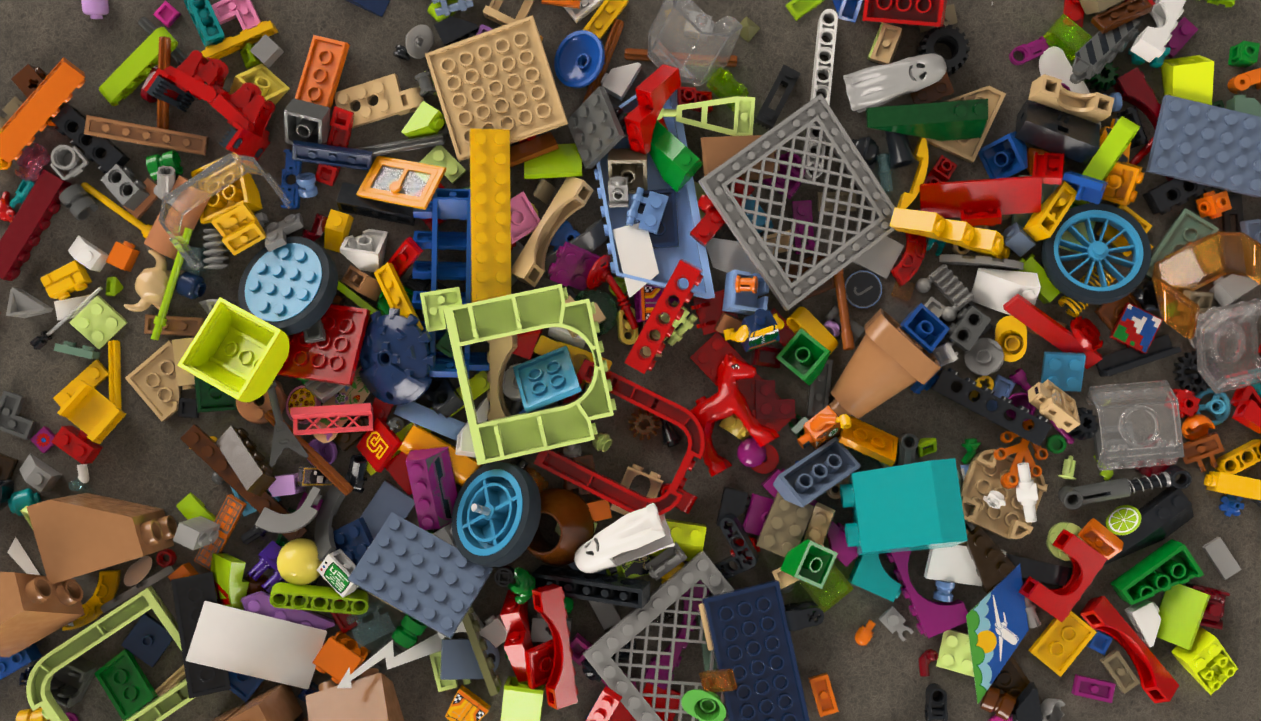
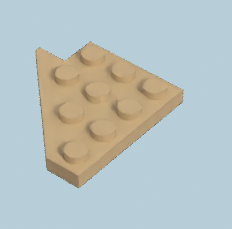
M986 86L946 100L988 99V120L981 138L950 141L926 138L927 143L972 164L1006 93L991 86Z

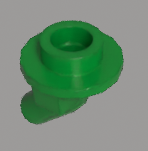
M977 438L965 439V443L961 444L967 450V453L961 459L966 465L975 456L977 448L981 445Z

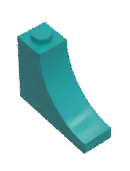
M879 554L858 555L848 581L894 602L895 598L897 599L901 593V584L893 580L885 572L881 565Z

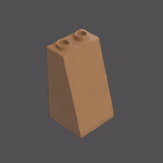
M762 135L701 138L704 176ZM777 150L772 152L767 157L775 159V152ZM761 161L752 168L760 170ZM765 161L764 171L773 173L775 163ZM746 172L739 177L745 180ZM750 172L749 181L759 180L760 173ZM763 174V179H767V178H772V177H773V176H769V175H764V174Z

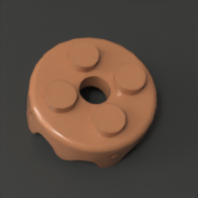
M274 379L277 384L275 389L281 413H283L288 396L284 393L282 384ZM268 391L263 395L265 402L261 406L256 403V400L241 402L236 399V406L241 416L252 423H269L264 418L265 413L272 409Z

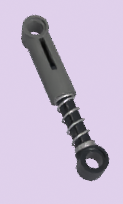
M1172 465L1165 472H1161L1160 475L1152 474L1150 477L1143 476L1139 479L1135 477L1133 480H1128L1124 477L1076 487L1064 486L1059 490L1058 498L1067 508L1075 510L1086 504L1129 497L1131 492L1135 493V491L1139 490L1144 492V489L1151 488L1153 490L1155 487L1162 488V486L1185 489L1191 484L1192 477L1183 468ZM1180 474V478L1175 481L1176 476ZM1074 494L1073 499L1070 500V501H1067V498H1068L1070 495Z

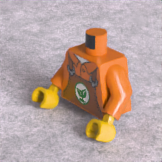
M828 405L803 425L804 435L799 437L797 441L803 449L810 444L815 449H818L834 437L839 439L841 428L852 427L851 419L847 414L838 417Z

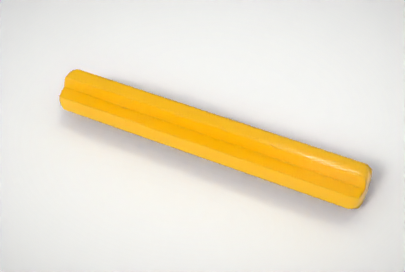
M111 340L108 342L109 400L121 409L120 341Z

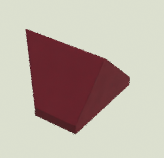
M772 344L752 350L751 365L780 368L781 362L776 357L782 350L775 348Z

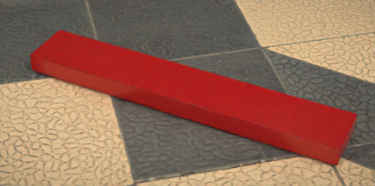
M1015 295L1003 305L1005 311L1062 352L1085 353L1084 368L1089 369L1103 359L1102 354L1098 351L1091 352L1085 349L1076 340L1073 333L1021 295Z

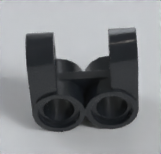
M813 601L790 603V606L789 604L784 605L789 631L817 626L824 620L823 611Z

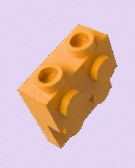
M1117 161L1104 180L1108 183L1102 199L1123 206L1134 202L1138 191H1135L1137 183L1141 184L1145 173L1141 172L1143 167Z

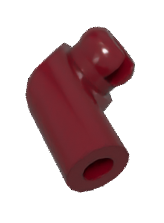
M928 649L919 657L920 676H930L929 664L938 659L937 651Z

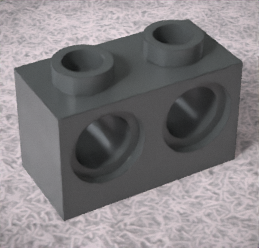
M115 164L100 180L122 206L134 211L150 194L145 190L146 185L134 177L135 173L129 167Z
M973 306L964 307L957 315L959 319L955 324L952 323L949 326L950 330L945 337L963 351H970L991 321V318ZM970 315H973L976 319L973 325L968 320ZM960 330L963 331L965 335L962 341L959 340L957 337V334Z

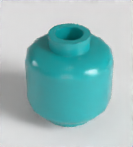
M30 488L16 491L8 499L10 511L18 516H23L20 510L24 507L41 502L39 493H34Z

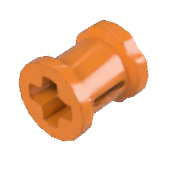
M737 275L735 282L736 293L752 291V293L756 294L758 290L757 276L742 278Z

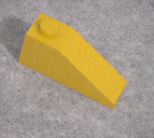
M1066 181L1062 182L1041 205V212L1033 213L1022 230L1036 242L1050 238L1074 202L1077 191Z

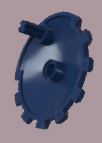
M389 308V314L383 316L381 311H376L371 314L372 322L366 328L359 356L362 370L359 371L360 378L369 392L385 403L403 405L413 402L427 391L432 382L428 374L430 366H435L436 357L435 355H430L428 343L432 341L428 331L424 333L417 326L419 319L411 313L407 318L400 315L399 308Z

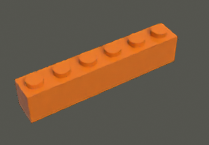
M64 57L0 129V158L10 163L13 159L17 160L22 155L23 147L32 144L35 140L34 135L38 130L42 132L48 125L46 121L50 117L54 118L59 113V106L63 102L67 103L72 98L74 89H80L86 80L82 70Z

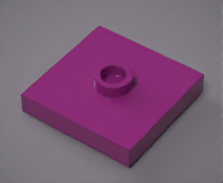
M752 493L743 523L745 532L760 535L774 499Z

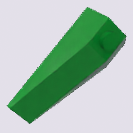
M656 121L649 154L663 180L678 193L701 168L703 162L660 122Z

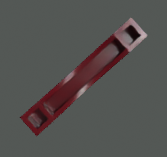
M1136 67L1115 80L1117 83L1113 88L1121 94L1122 100L1129 102L1142 111L1156 130L1161 104L1155 98L1153 89L1148 86L1143 72ZM1165 176L1166 179H1167V181L1174 179V178Z

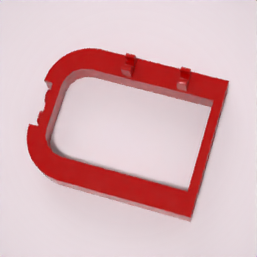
M584 359L577 373L581 389L586 381L591 382L594 373V363L587 359ZM608 370L605 372L606 380L610 379L613 391H609L610 393L677 425L685 432L688 438L687 452L666 493L657 498L644 496L553 449L539 452L533 464L628 512L645 508L649 504L654 503L657 506L659 515L665 514L672 510L684 497L685 494L679 492L678 489H683L687 481L685 475L687 471H692L696 463L693 460L694 457L703 458L706 447L703 426L699 419L687 408ZM580 392L566 397L563 404L576 400Z

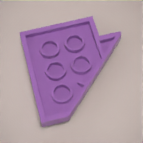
M258 591L241 598L245 611L322 630L335 626L334 620L312 611L276 608L270 603V594L263 591Z

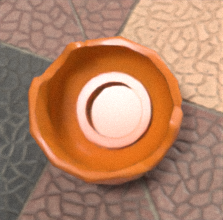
M1194 414L1193 417H1187L1184 420L1180 429L1184 438L1193 440L1207 435L1209 428L1215 429V425L1207 416Z

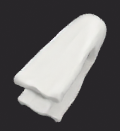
M651 503L645 508L624 515L598 532L592 539L582 544L575 552L574 561L580 571L589 574L597 573L647 556L661 549L673 547L675 543L671 538V530L666 522L665 514L659 515L657 506Z

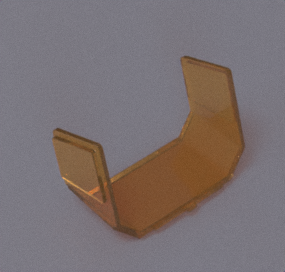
M1216 232L1193 243L1189 242L1185 244V247L1154 263L1152 280L1160 315L1165 323L1185 338L1193 339L1200 307L1183 294L1184 290L1195 291L1226 274L1247 275L1261 285V243L1242 232Z

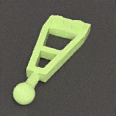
M734 96L677 105L676 109L662 108L657 120L663 117H676L677 122L731 136L753 135L755 97ZM735 102L733 130L707 123L708 106ZM702 107L701 122L682 117V110Z

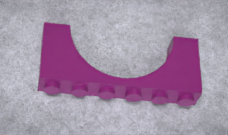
M911 551L885 553L889 563L893 562L894 576L897 581L901 580L903 585L901 592L904 598H908L911 605L908 608L912 616H916L919 622L916 623V626L921 635L924 634L929 639L967 622L966 615L968 612L964 602L961 600L934 602L923 598L915 590L908 574V561Z

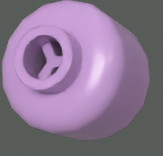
M81 0L83 13L90 15L91 19H103V15L109 13L108 0Z

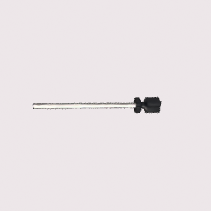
M101 286L98 287L48 332L42 331L41 336L35 337L30 342V345L35 350H40L47 344L46 340L52 339L50 337H52L51 334L103 288Z

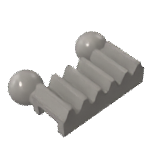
M942 264L927 278L918 279L915 284L918 292L926 293L930 290L933 283L953 305L943 309L941 317L947 322L953 321L957 316V312L974 299V295L969 292L967 287L963 286V283L958 280L957 276L953 275L952 270H949L946 264Z

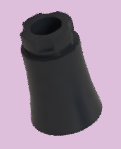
M885 131L891 169L915 163L917 159L912 151L908 136L906 134Z

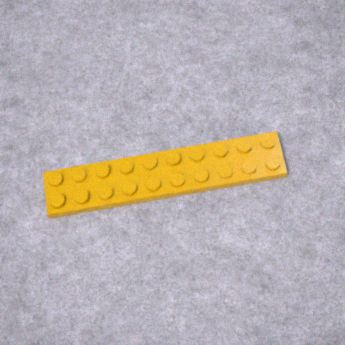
M470 128L472 303L511 295L510 130Z

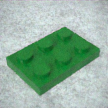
M124 649L94 673L123 721L158 697L134 656L127 649Z

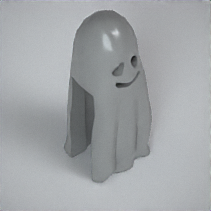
M929 53L908 57L891 64L868 67L843 75L851 110H857L858 113L866 111V108L881 106L904 94L916 92L942 79L947 71V65L941 55Z

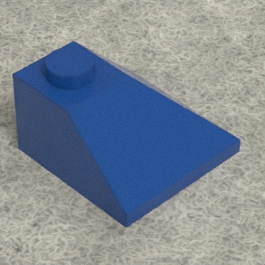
M1016 131L979 150L978 155L990 179L1008 178L1028 168L1027 146L1024 141L1015 138Z

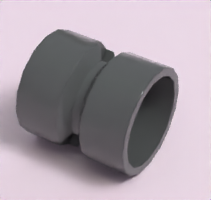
M74 184L66 188L59 196V200L66 208L70 209V213L78 221L85 220L90 216L86 211L88 207L93 212L98 209V204L92 197L86 196L87 192L80 184Z

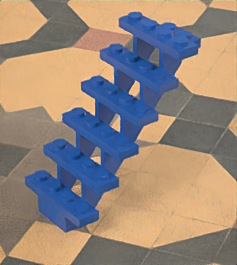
M437 188L433 195V201L429 202L426 210L414 208L413 210L414 218H432V231H414L413 240L421 249H432V261H415L413 263L412 276L413 279H431V291L438 290L437 279L466 280V292H461L462 303H472L470 189ZM438 219L467 220V232H440L438 230ZM438 249L466 250V262H438ZM413 291L412 306L414 309L423 310L420 293L430 291ZM420 321L424 328L422 330L424 333L426 331L425 321ZM447 329L429 332L432 339L430 342V355H435L436 357L435 366H430L429 377L458 378L454 356L449 358L444 353L437 352V348H435L436 340H440ZM470 344L465 345V352H463L468 378L469 371H489L490 364L487 362L488 352H470Z

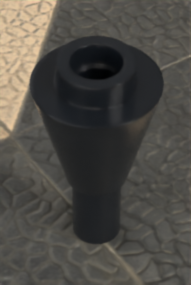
M660 418L662 422L663 445H668V448L678 445L681 437L670 422Z

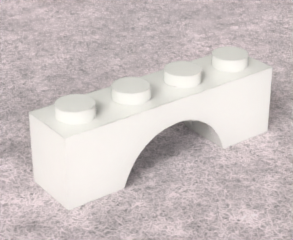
M1155 0L1152 12L1149 13L1154 18L1157 28L1148 26L1136 37L1130 51L1149 63L1155 57L1159 58L1166 50L1164 46L1172 37L1170 33L1178 25L1177 19L1184 12L1183 6L1186 0Z

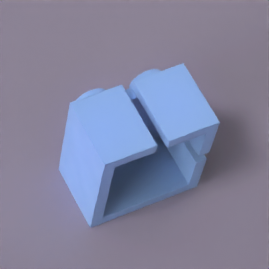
M735 269L726 273L722 311L750 316L755 314L758 309L767 310L768 296L757 299L758 296L769 293V286L761 274L753 273L750 275L751 272ZM737 275L742 278L757 276V293H752V291L736 293L735 282Z

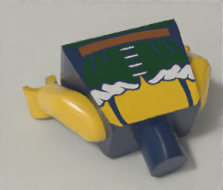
M758 309L755 314L743 319L742 325L737 332L734 328L723 330L725 341L741 342L745 352L780 341L778 329L781 330L784 327V321L778 317L777 313L772 315L770 310Z

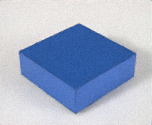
M1094 629L1097 633L1086 646L1105 655L1113 638Z

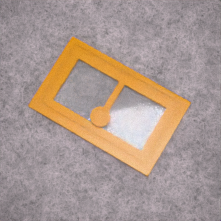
M377 156L356 195L358 197L426 210L446 172V167Z

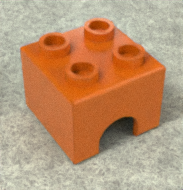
M338 631L335 636L328 638L312 663L316 665V670L332 676V681L339 684L348 668L350 667V674H352L364 663L371 651L347 634Z

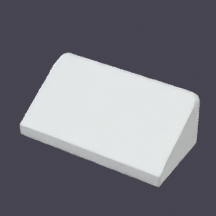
M549 327L548 336L580 349L584 348L586 342L579 335L572 338L565 328Z

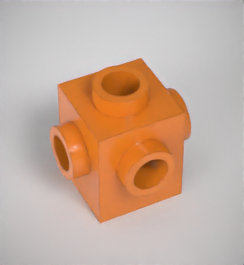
M1215 190L1203 193L1202 198L1195 200L1201 218L1207 216L1210 219L1222 216V212L1232 209L1227 191L1216 193Z

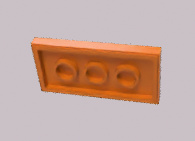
M313 35L295 99L326 106L331 110L350 47L347 42Z

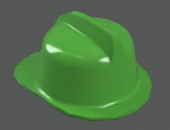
M690 690L681 699L683 709L699 721H723L726 717L724 704L721 702L720 697L712 691Z

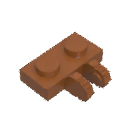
M1217 432L1177 445L1185 465L1196 461L1201 473L1206 471V467L1201 459L1208 457L1211 466L1216 468L1218 464L1214 455L1225 451Z

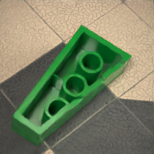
M1171 539L1110 584L1120 599L1133 605L1155 596V593L1170 590L1172 586L1187 583L1189 579L1204 576V573L1185 544Z

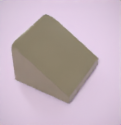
M541 179L533 195L536 199L547 204L556 188L545 179Z

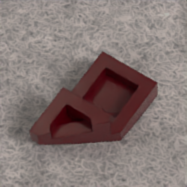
M317 213L311 231L303 229L301 237L312 241L321 237L328 217Z

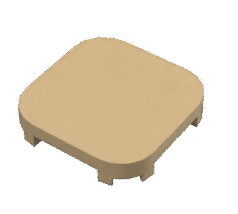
M996 449L980 451L971 460L960 489L964 519L1002 538L1010 540L1023 538L1033 530L1032 522H1025L1023 505L1017 500L1016 487L1006 489L1000 482L1001 476L1009 473L1014 458L1007 456L1003 460H996L993 455ZM999 451L998 454L1002 457L1003 454ZM1033 468L1034 474H1037V470ZM1042 474L1036 478L1031 477L1034 483L1037 484L1039 500L1035 504L1036 511L1042 494L1047 492L1048 484H1045ZM1009 477L1010 482L1013 483V479ZM992 490L998 491L1004 495L1006 505L1001 506L999 509L992 508L983 500V497L988 496Z

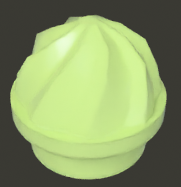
M606 433L596 434L594 436L595 440L592 441L595 449L606 452L612 444V439Z

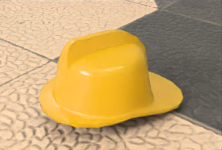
M1012 315L1000 319L995 329V341L1003 349L1004 361H1018L1024 356L1027 349L1026 325Z

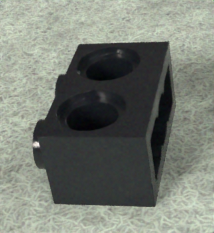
M431 377V385L424 394L430 402L434 403L431 405L438 415L441 413L448 418L464 406V401L448 377Z

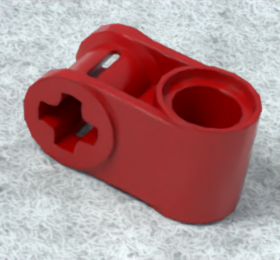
M665 483L661 486V496L665 494L666 489H669L671 483ZM679 488L678 491L685 495L675 507L689 514L698 497Z

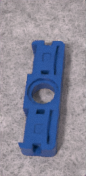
M285 149L283 152L286 153L285 169H282L281 188L284 189L283 205L280 206L284 209L298 210L300 208L299 185L297 182L289 185L287 178L289 175L297 176L301 174L302 161L292 160V150Z

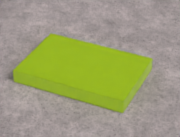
M558 144L559 149L524 162V178L540 179L582 176V159L576 144Z
M1181 584L1172 586L1170 590L1165 591L1159 608L1160 612L1158 613L1161 617V623L1156 637L1191 651L1211 595Z

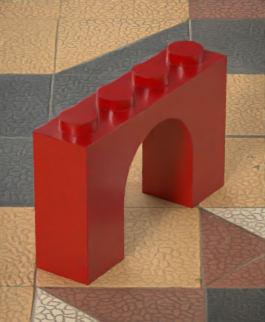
M1065 529L1061 531L1052 545L1070 558L1073 566L1070 580L1061 588L1048 589L1029 576L1019 590L1020 594L1060 622H1063L1069 616L1074 605L1081 599L1082 594L1091 585L1094 577L1103 568L1107 558Z

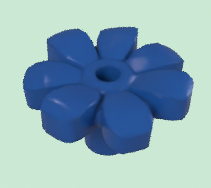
M1227 494V497L1222 496L1220 501L1223 504L1219 505V509L1225 511L1224 515L1230 517L1232 513L1234 516H1239L1241 514L1239 509H1244V504L1240 503L1243 498Z

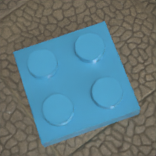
M1044 352L1040 383L1042 384L1048 379L1063 391L1081 392L1086 359L1085 353Z

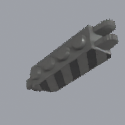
M1144 16L1104 34L1099 31L1076 52L1074 64L1072 65L1073 74L1070 76V81L1074 84H1079L1085 78L1090 80L1095 74H1100L1107 63L1110 64L1118 52H1123L1127 44L1136 39L1139 34L1138 28Z

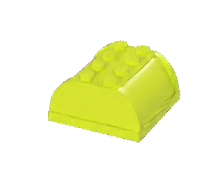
M219 297L177 366L241 402H252L267 392L289 354V339L282 330Z

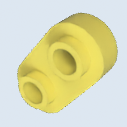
M630 307L635 317V310ZM620 309L617 313L618 338L622 344L632 345L638 338V328L631 329L628 320L623 318L624 311ZM626 332L630 333L629 339L625 338Z

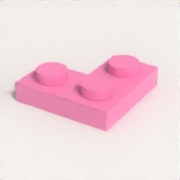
M221 0L211 5L220 25L237 18L242 29L245 30L255 28L261 22L251 0Z

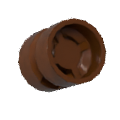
M990 686L982 699L980 708L989 713L994 711L997 717L1007 721L1015 705L1016 697L1008 693L1001 694L1000 689Z

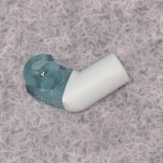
M87 464L77 465L78 477L74 481H70V490L80 491L89 482Z

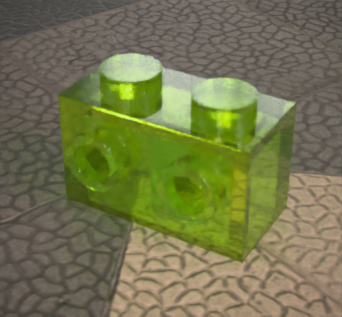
M1064 13L1055 20L1043 35L1048 45L1061 48L1066 58L1071 61L1075 59L1076 52L1092 38L1091 35Z
M722 67L707 82V87L719 99L734 96L748 97L749 95L747 88L742 83H738L734 76ZM735 102L727 103L726 105L734 112Z

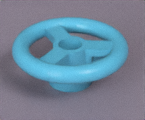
M1207 388V391H1200L1195 396L1199 399L1209 393H1214L1211 401L1199 405L1196 414H1201L1200 410H1207L1216 418V420H1211L1214 425L1223 423L1231 412V403L1227 394L1217 388Z

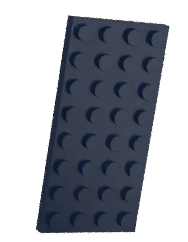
M770 581L702 598L729 721H810L791 634L785 616V607L779 581Z

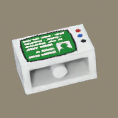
M341 549L328 554L317 569L323 579L342 598L355 592L358 586L348 581L356 565Z

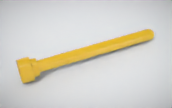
M87 182L81 184L86 192L141 230L143 237L147 238L153 225L144 224Z

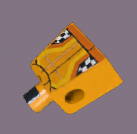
M461 685L445 717L449 721H480L488 713L491 706Z

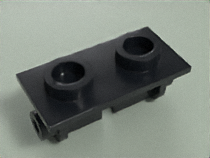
M1131 107L1117 113L1119 119L1123 116L1140 126L1131 141L1130 149L1148 143L1136 107Z

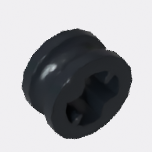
M396 45V51L393 52V55L409 61L410 58L406 47Z

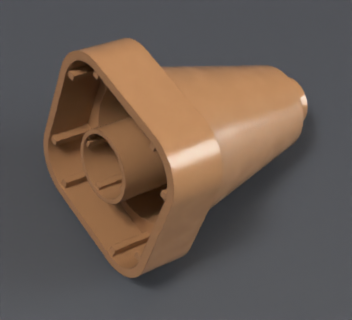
M881 308L864 325L866 334L831 391L835 399L829 406L838 416L847 414L849 417L853 415L859 419L916 381L925 385L941 369L938 359L932 353L926 351L900 327V324Z

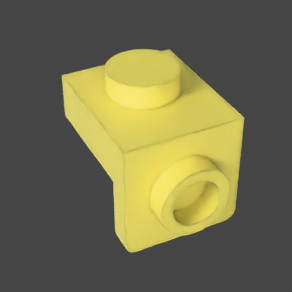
M734 414L723 419L719 424L720 427L742 441L750 435L741 420Z

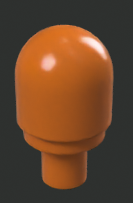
M869 619L865 627L862 625L855 634L857 644L864 646L870 642L874 634L872 630L876 625L875 622Z

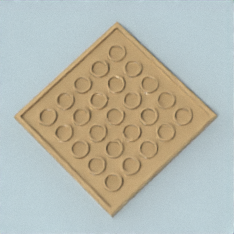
M533 15L425 53L459 162L470 158V128L510 130V144L568 124Z

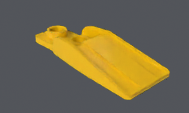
M544 335L540 336L534 349L535 353L544 355L567 346L576 374L584 359L594 363L591 352L566 343H558ZM602 357V360H606L608 370H610L612 361Z

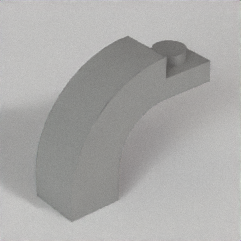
M313 486L303 505L297 511L290 514H279L264 507L255 525L268 532L278 534L291 533L304 528L318 514V510L312 507L313 505L317 506L322 498V495H320L321 490Z

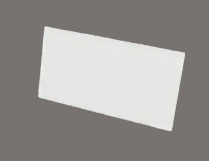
M204 601L186 661L309 689L316 666L312 662L323 646L327 631Z

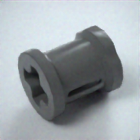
M422 72L414 77L421 89L420 96L426 97L436 93V89L431 81L432 76L430 72Z

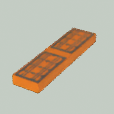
M232 494L227 496L214 521L221 525L218 531L219 537L214 543L200 548L194 559L195 562L211 570L212 554L222 553L247 505L245 502Z

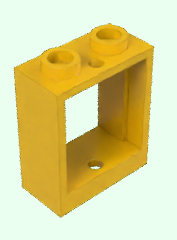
M1209 471V475H1205L1204 485L1206 490L1261 501V480Z

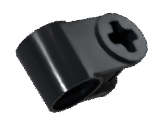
M932 683L927 686L925 692V720L947 721V693L940 685ZM935 691H940L937 697H932Z

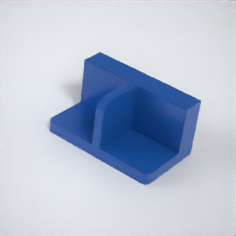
M1072 171L1065 172L1062 180L1066 181L1077 191L1075 200H1084L1094 204H1100L1108 183Z

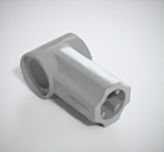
M164 165L158 167L157 185L154 187L153 192L164 203L176 182L175 169L173 167Z

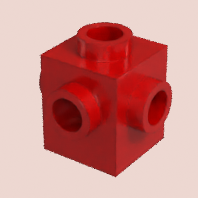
M1171 389L1163 407L1173 411L1172 414L1179 418H1184V416L1193 417L1199 409L1198 404L1201 399L1195 397V393L1187 389Z

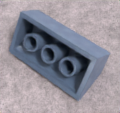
M834 437L779 474L773 486L784 500L803 508L858 470L861 465L845 446L839 443V439Z

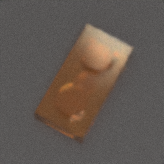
M733 669L708 670L699 673L704 691L724 692L737 689Z

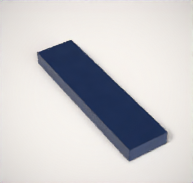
M293 140L292 160L369 171L372 164V151Z

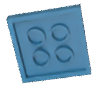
M567 346L513 367L526 413L582 392Z

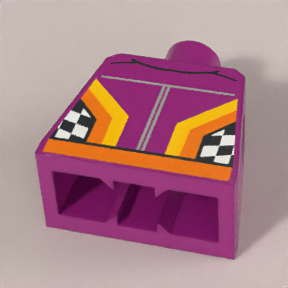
M645 285L634 294L635 319L637 323L648 320L664 288ZM670 298V303H671V304H672L674 301H676V302L679 303V299H678V298Z

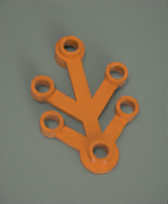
M1031 420L1023 421L1022 426L1025 430H1029L1028 426L1032 428L1033 423ZM1005 431L1001 433L1000 440L1003 443H1009L1014 438L1020 436L1013 432ZM1005 434L1009 436V440L1005 438ZM1021 438L1019 444L1005 449H996L993 453L996 460H1003L1008 455L1016 453L1009 473L1002 475L1000 479L1001 485L1006 489H1011L1018 485L1017 464L1022 463L1023 458L1025 462L1029 463L1031 477L1036 478L1042 474L1041 467L1035 464L1028 448L1030 441ZM1031 442L1035 450V458L1039 461L1046 459L1048 451ZM999 451L1002 452V454H1003L1002 457L999 456V454H998ZM1040 451L1043 453V457L1039 455ZM1033 468L1037 470V474H1034ZM1009 477L1013 479V483L1010 482Z

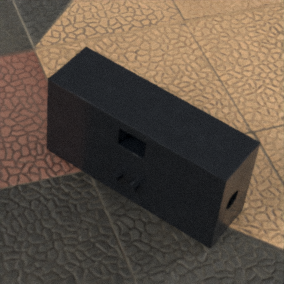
M1027 99L1017 114L1015 138L1053 153L1064 154V157L1087 165L1100 148V125Z

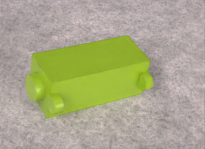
M1033 253L1025 259L1022 257L1018 261L1024 263L1023 270L1013 271L1037 273L1041 286L1038 298L1043 304L1050 303L1061 292L1051 283L1045 270L1034 259L1035 255Z

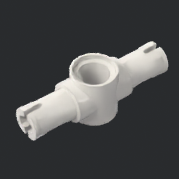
M1018 463L1019 482L1016 486L1017 500L1023 505L1025 522H1036L1035 504L1039 500L1037 484L1031 479L1029 463Z

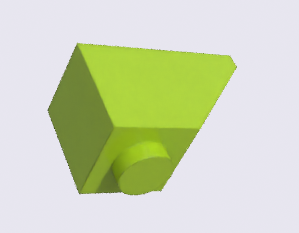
M422 101L401 133L409 139L438 134L445 124L444 115L436 108Z

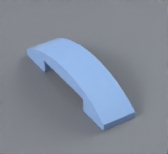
M415 401L397 405L394 412L397 416L456 441L457 435L466 424L452 417L446 418L441 413L438 415L433 409Z

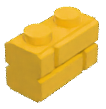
M76 260L40 278L49 297L59 300L69 298L71 296L70 293L75 290L78 292L88 287L87 284L92 282L84 265Z

